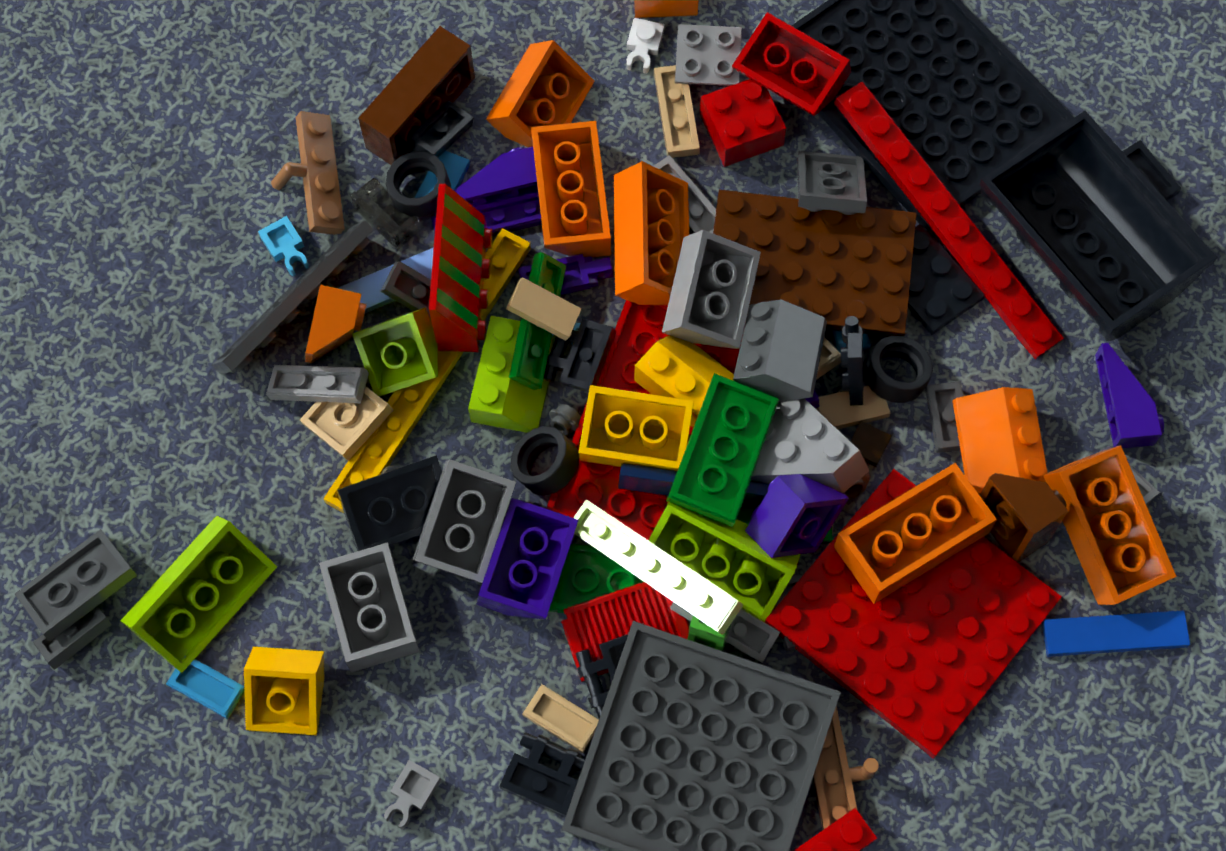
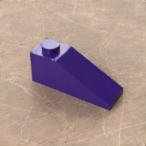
M517 147L501 154L454 191L473 207L537 192L538 186L533 147Z
M1101 343L1095 354L1113 447L1121 445L1122 449L1154 446L1164 433L1163 416L1157 413L1154 400L1110 344Z

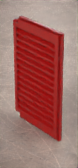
M642 582L565 608L563 612L567 619L562 620L561 623L574 662L578 668L580 665L575 653L589 648L593 662L603 659L599 644L629 634L633 621L687 639L689 634L688 620L670 609L673 603L672 600L647 583ZM608 669L597 672L598 676L608 673Z

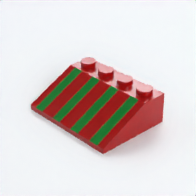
M439 184L429 313L438 351L479 352L480 340L485 341L486 320H481L482 309H488V289H483L484 279H490L491 263L490 259H485L486 248L492 249L493 232L492 229L487 228L485 216L447 184Z

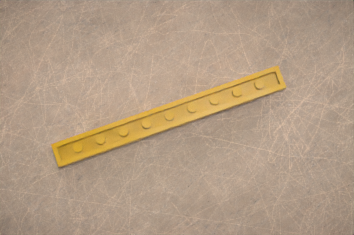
M504 228L501 229L493 241L492 249H488L485 259H490L491 269L490 279H484L483 289H488V309H482L481 320L486 319L531 250L530 242ZM437 347L438 377L394 391L387 402L394 411L349 459L323 498L326 504L344 513L336 490L378 476L391 464L463 352L438 351Z

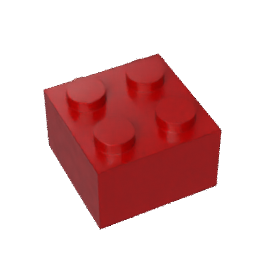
M748 79L701 96L700 116L724 167L784 146L786 127L768 89L752 79Z

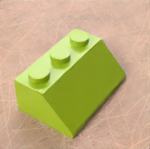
M491 316L469 402L470 420L473 423L528 433L535 428H539L549 382L543 379L542 389L532 390L509 378L520 321ZM554 338L551 339L549 354L555 342Z

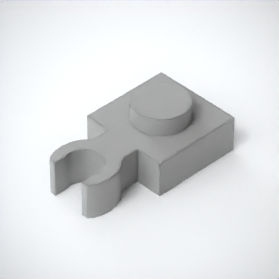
M408 760L390 791L391 794L398 797V800L386 809L384 814L385 820L388 822L393 813L402 812L403 820L398 827L401 830L405 829L409 824L410 811L413 806L423 812L441 782V778Z

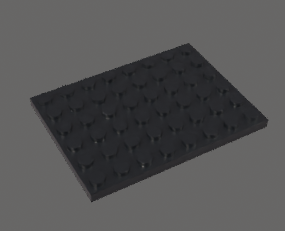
M828 0L791 25L850 60L851 73L835 98L817 114L856 156L863 159L865 166L908 212L916 213V221L919 224L922 223L928 231L932 228L834 104L837 97L863 82L960 207H963L980 194L981 187L979 184L982 178L1074 118L960 0Z

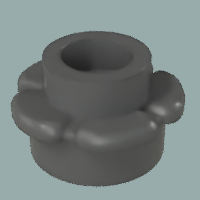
M560 404L556 409H552L549 412L551 427L557 428L564 435L575 433L581 416L574 408L566 404Z

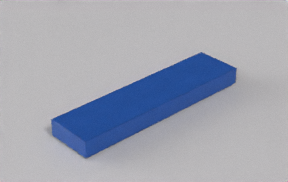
M1185 610L1046 619L1042 622L1047 657L1187 648L1190 646Z

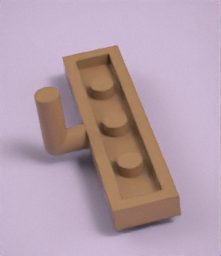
M300 111L295 118L301 164L286 163L273 178L271 185L274 189L280 190L292 176L303 177L309 232L341 234L345 227L330 115Z
M837 706L813 776L822 830L852 809H857L852 782L872 779L879 768L878 761L874 758H868L863 766L849 768Z

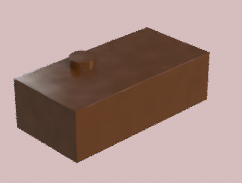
M439 26L359 116L358 119L366 149L390 165L402 155L410 153L413 149L407 145L408 137L448 100L454 103L475 79L471 46Z

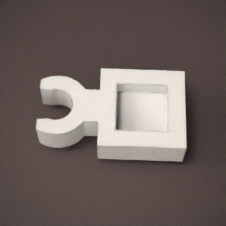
M638 18L633 19L627 41V50L633 52L627 57V70L632 69V64L635 61H642L644 63L643 73L647 74L649 72L651 59L648 54L658 56L665 24Z

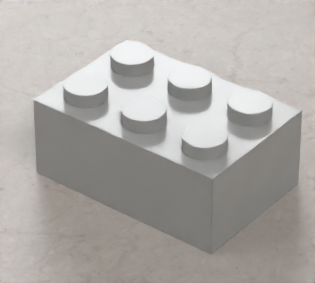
M450 459L447 460L437 485L413 561L483 583L516 482Z
M388 543L319 563L344 658L351 673L420 652Z

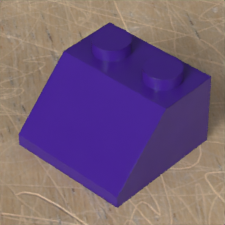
M802 474L780 475L769 484L768 493L762 503L753 511L752 519L745 531L771 558L814 553L819 548L849 498L845 494Z

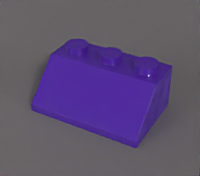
M511 498L476 605L508 616L546 620L578 519Z

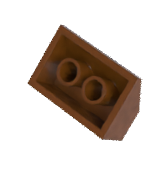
M995 473L989 477L980 495L997 519L990 533L1005 553L1017 563L1046 545L1068 513L1063 496L1057 490H1052L1046 482Z

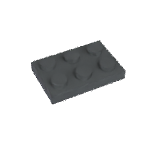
M806 151L798 152V207L814 212L822 211L823 209L835 210L846 215L866 212L867 194L864 161L861 157Z
M100 529L17 591L15 596L42 634L50 642L135 578L137 574Z

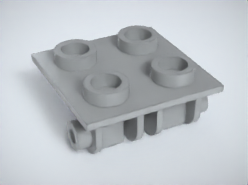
M678 24L675 83L731 86L739 83L740 72L733 69L732 65L741 52L742 27Z

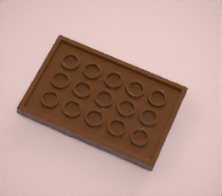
M719 189L713 234L761 252L749 306L760 302L782 299L825 317L827 330L842 331V328L845 326V319L849 316H855L859 320L863 334L884 337L905 336L916 224L915 212L866 207L865 213H855L852 215L824 209L814 212L798 207V199Z

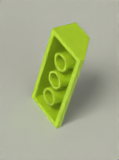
M668 502L648 540L743 604L741 609L763 622L772 612L792 578L801 555L771 558L747 534L745 530L748 525L736 519L734 526L731 527ZM778 580L771 594L768 582Z
M216 515L120 621L173 667L183 673L278 566L230 521Z

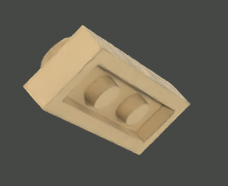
M676 65L654 68V79L667 156L670 155L672 158L700 154L689 84L675 83Z

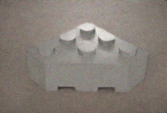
M803 398L783 401L777 404L750 481L770 484L780 475L802 474L844 493L867 474L869 469L860 450Z

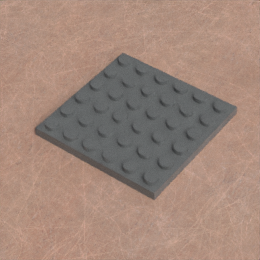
M633 621L561 830L619 851H789L841 692Z

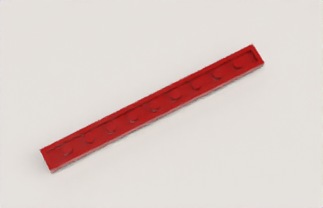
M860 82L837 97L834 104L1032 357L1037 359L1064 339L866 85Z

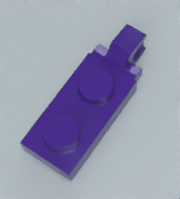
M583 254L556 259L566 265L561 295L591 289V287L598 286L597 280L613 277V269L609 257L593 261L592 256L584 257ZM532 265L518 268L520 279L523 277L529 280Z

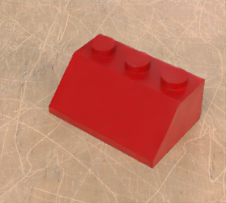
M768 12L732 65L733 69L813 116L835 98L851 73L849 59Z

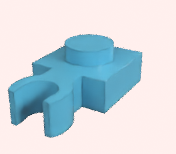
M287 216L258 231L261 240L274 261L277 262L285 258V265L290 275H296L292 268V264L296 261L302 262L306 269L309 268L305 255L297 251L304 247L303 241Z

